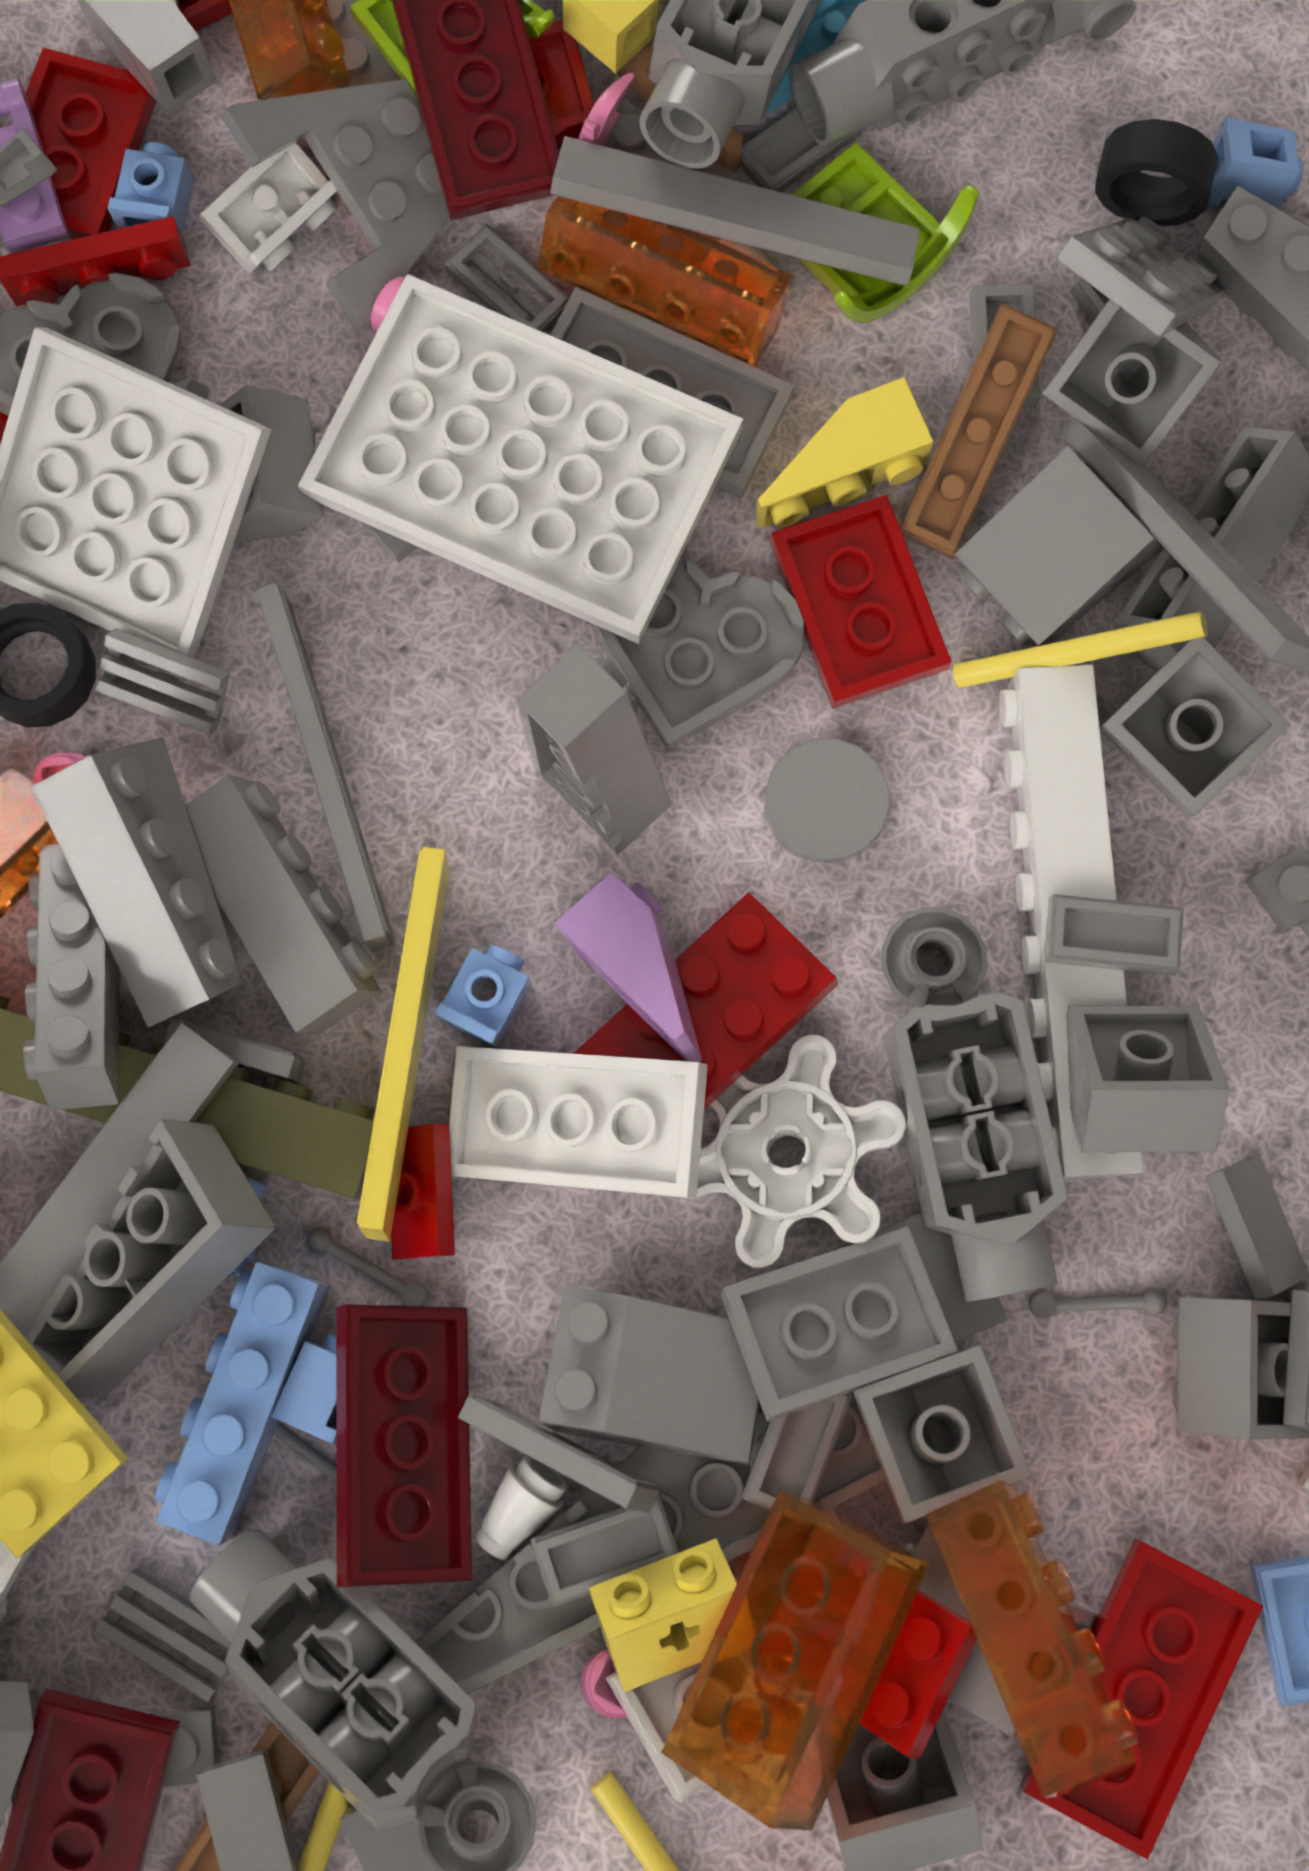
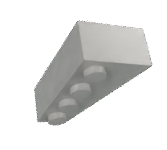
M1237 186L1203 237L1197 256L1217 270L1219 275L1214 281L1226 289L1224 293L1248 317L1252 316L1273 337L1272 341L1287 356L1291 355L1309 372V226Z
M578 643L517 698L533 768L618 855L672 804L627 692L623 689L627 684L626 678L618 667L604 654L599 653L593 658Z
M163 737L89 755L31 786L148 1027L242 984V979Z
M160 1118L148 1137L154 1145L140 1167L131 1166L117 1188L123 1196L106 1223H95L83 1243L86 1251L81 1264L74 1275H63L26 1335V1340L76 1398L106 1397L276 1228L214 1125Z

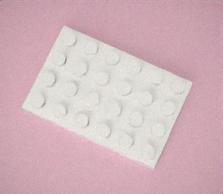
M407 274L304 472L298 488L301 492L322 505L640 644L743 429V418Z

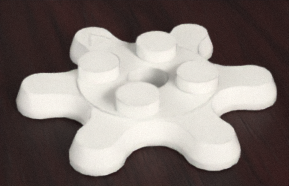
M807 1035L793 1043L789 1051L785 1072L777 1080L771 1083L758 1084L749 1081L741 1075L709 1105L718 1115L720 1121L719 1132L711 1144L700 1150L697 1197L686 1199H699L707 1194L720 1192L729 1194L737 1200L741 1206L743 1218L735 1238V1248L738 1257L744 1264L752 1268L764 1269L775 1264L784 1251V1242L788 1230L795 1222L803 1218L815 1217L824 1220L834 1229L838 1237L854 1244L868 1241L875 1236L880 1227L881 1217L879 1208L872 1199L864 1195L857 1187L854 1179L855 1167L859 1159L866 1153L878 1149H889L899 1143L906 1130L905 1116L899 1107L885 1100L874 1101L856 1108L844 1106L838 1102L832 1095L829 1085L831 1074L836 1066L837 1055L834 1046L829 1040L820 1035ZM785 1136H792L801 1140L806 1147L801 1165H795L790 1168L773 1165L769 1157L770 1148L773 1143Z

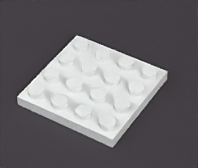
M34 327L0 444V581L110 632L118 629L195 659L272 429L49 328Z

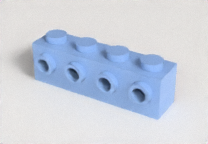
M256 1261L252 1272L247 1270L242 1272L230 1300V1308L237 1310L228 1335L220 1333L217 1336L206 1361L205 1371L213 1374L203 1399L198 1397L193 1399L182 1422L180 1435L188 1439L179 1463L171 1461L158 1484L155 1500L163 1504L156 1520L157 1523L218 1546L235 1537L278 1422L271 1415L304 1342L310 1340L331 1284L271 1262Z

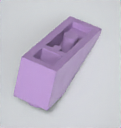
M611 871L554 923L580 958L685 1061L700 1062L702 1056L670 940L656 918L662 911V907L640 883L636 882L629 888Z

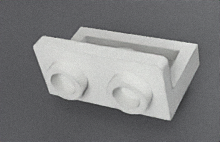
M294 143L254 167L251 166L211 203L198 218L249 274L261 263L271 272L296 248L289 237L301 225L305 223L313 232L339 208L331 199L337 192V189L332 181H328L302 149Z

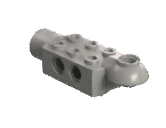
M670 0L656 26L649 70V78L656 86L640 115L641 132L651 148L660 156L676 165L694 169L704 168L717 160L734 125H760L822 0Z
M866 0L858 4L831 46L791 65L789 76L792 95L806 129L811 137L823 147L871 124L879 131L897 122H900L903 126L911 125L924 117L932 105L949 97H952L955 101L965 99L972 95L982 85L984 80L1001 72L1006 76H1011L1022 71L1032 62L1045 45L1052 44L1072 33H1085L1091 42L1108 38L1120 30L1132 18L1136 5L1133 0Z
M920 908L903 915L889 929L882 947V970L890 989L906 1003L908 1012L883 1038L898 1107L905 1116L906 1130L904 1134L925 1228L951 1235L966 1302L1056 1285L1058 1280L1044 1218L1066 1201L1068 1195L1023 1001L997 991L989 992L983 990L978 994L977 991L980 989L987 971L986 947L979 931L963 915L946 908ZM924 947H932L939 950L947 962L946 973L942 976L925 974L917 963V951Z
M260 1529L251 1530L229 1544L201 1574L192 1589L190 1602L231 1643L225 1664L233 1682L377 1832L415 1820L419 1824L422 1849L436 1871L517 1870L533 1846L537 1823L533 1800L518 1776L501 1765L479 1761L473 1762L469 1758L477 1726L476 1702L359 1587H337V1565L330 1558L298 1568ZM476 1810L487 1811L494 1816L498 1823V1829L494 1836L481 1844L467 1842L458 1832V1827L463 1817L469 1812Z

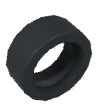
M1160 119L1132 121L1116 128L1105 140L1096 176L1095 193L1102 206L1118 217L1132 218L1135 221L1145 217L1161 227L1181 225L1196 219L1207 209L1219 155L1211 140L1198 130L1179 122ZM1140 171L1160 172L1172 177L1152 176Z
M40 603L12 604L0 610V656L2 651L15 638L28 632L37 631L55 636L63 644L68 654V666L62 680L49 693L36 699L21 700L10 696L0 684V716L6 721L27 728L50 727L72 717L88 700L96 681V657L85 635L62 612Z

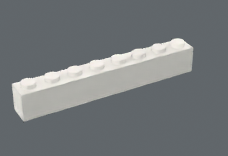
M1093 664L1019 668L1009 682L1008 689L1000 691L999 715L1003 728L1012 727L1014 750L1006 751L1004 768L1007 787L1017 788L1019 811L1011 813L1010 836L1013 849H1023L1025 873L1017 874L1016 901L1020 912H1029L1031 936H1023L1021 957L1025 974H1034L1036 999L1028 1000L1027 1021L1031 1038L1040 1037L1042 1063L1037 1064L1064 1180L1131 1176L1144 1172L1142 1152L1104 1153L1081 1151L1070 1110L1067 1038L1068 1006H1127L1124 970L1044 962L1049 898L1053 894L1117 901Z

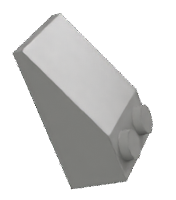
M564 1286L538 1418L540 1423L556 1433L750 1465L760 1402L729 1319L632 1296Z

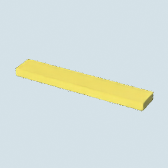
M423 847L422 851H419L357 1219V1225L367 1239L390 1242L450 871L445 849Z

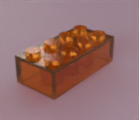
M780 1489L661 1753L769 1828L812 1831L930 1562L820 1501Z

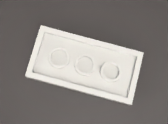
M457 1046L449 1118L451 1175L456 1177L696 1198L708 1064L689 1061Z

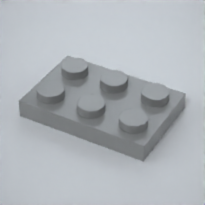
M908 1226L873 1237L866 1242L855 1243L725 1286L720 1292L766 1421L851 1393L855 1389L959 1352Z

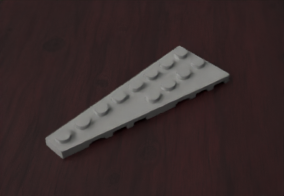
M853 1392L850 1393L852 1398L806 1522L886 1481ZM760 1403L750 1465L641 1446L618 1464L620 1467L657 1486L656 1489L659 1490L679 1552L717 1538L726 1561L729 1562L803 1524L741 1498L769 1422L766 1421ZM590 1489L538 1535L614 1509L620 1505ZM530 1541L421 1635L415 1643L469 1695L600 1628V1624L590 1594L552 1607Z

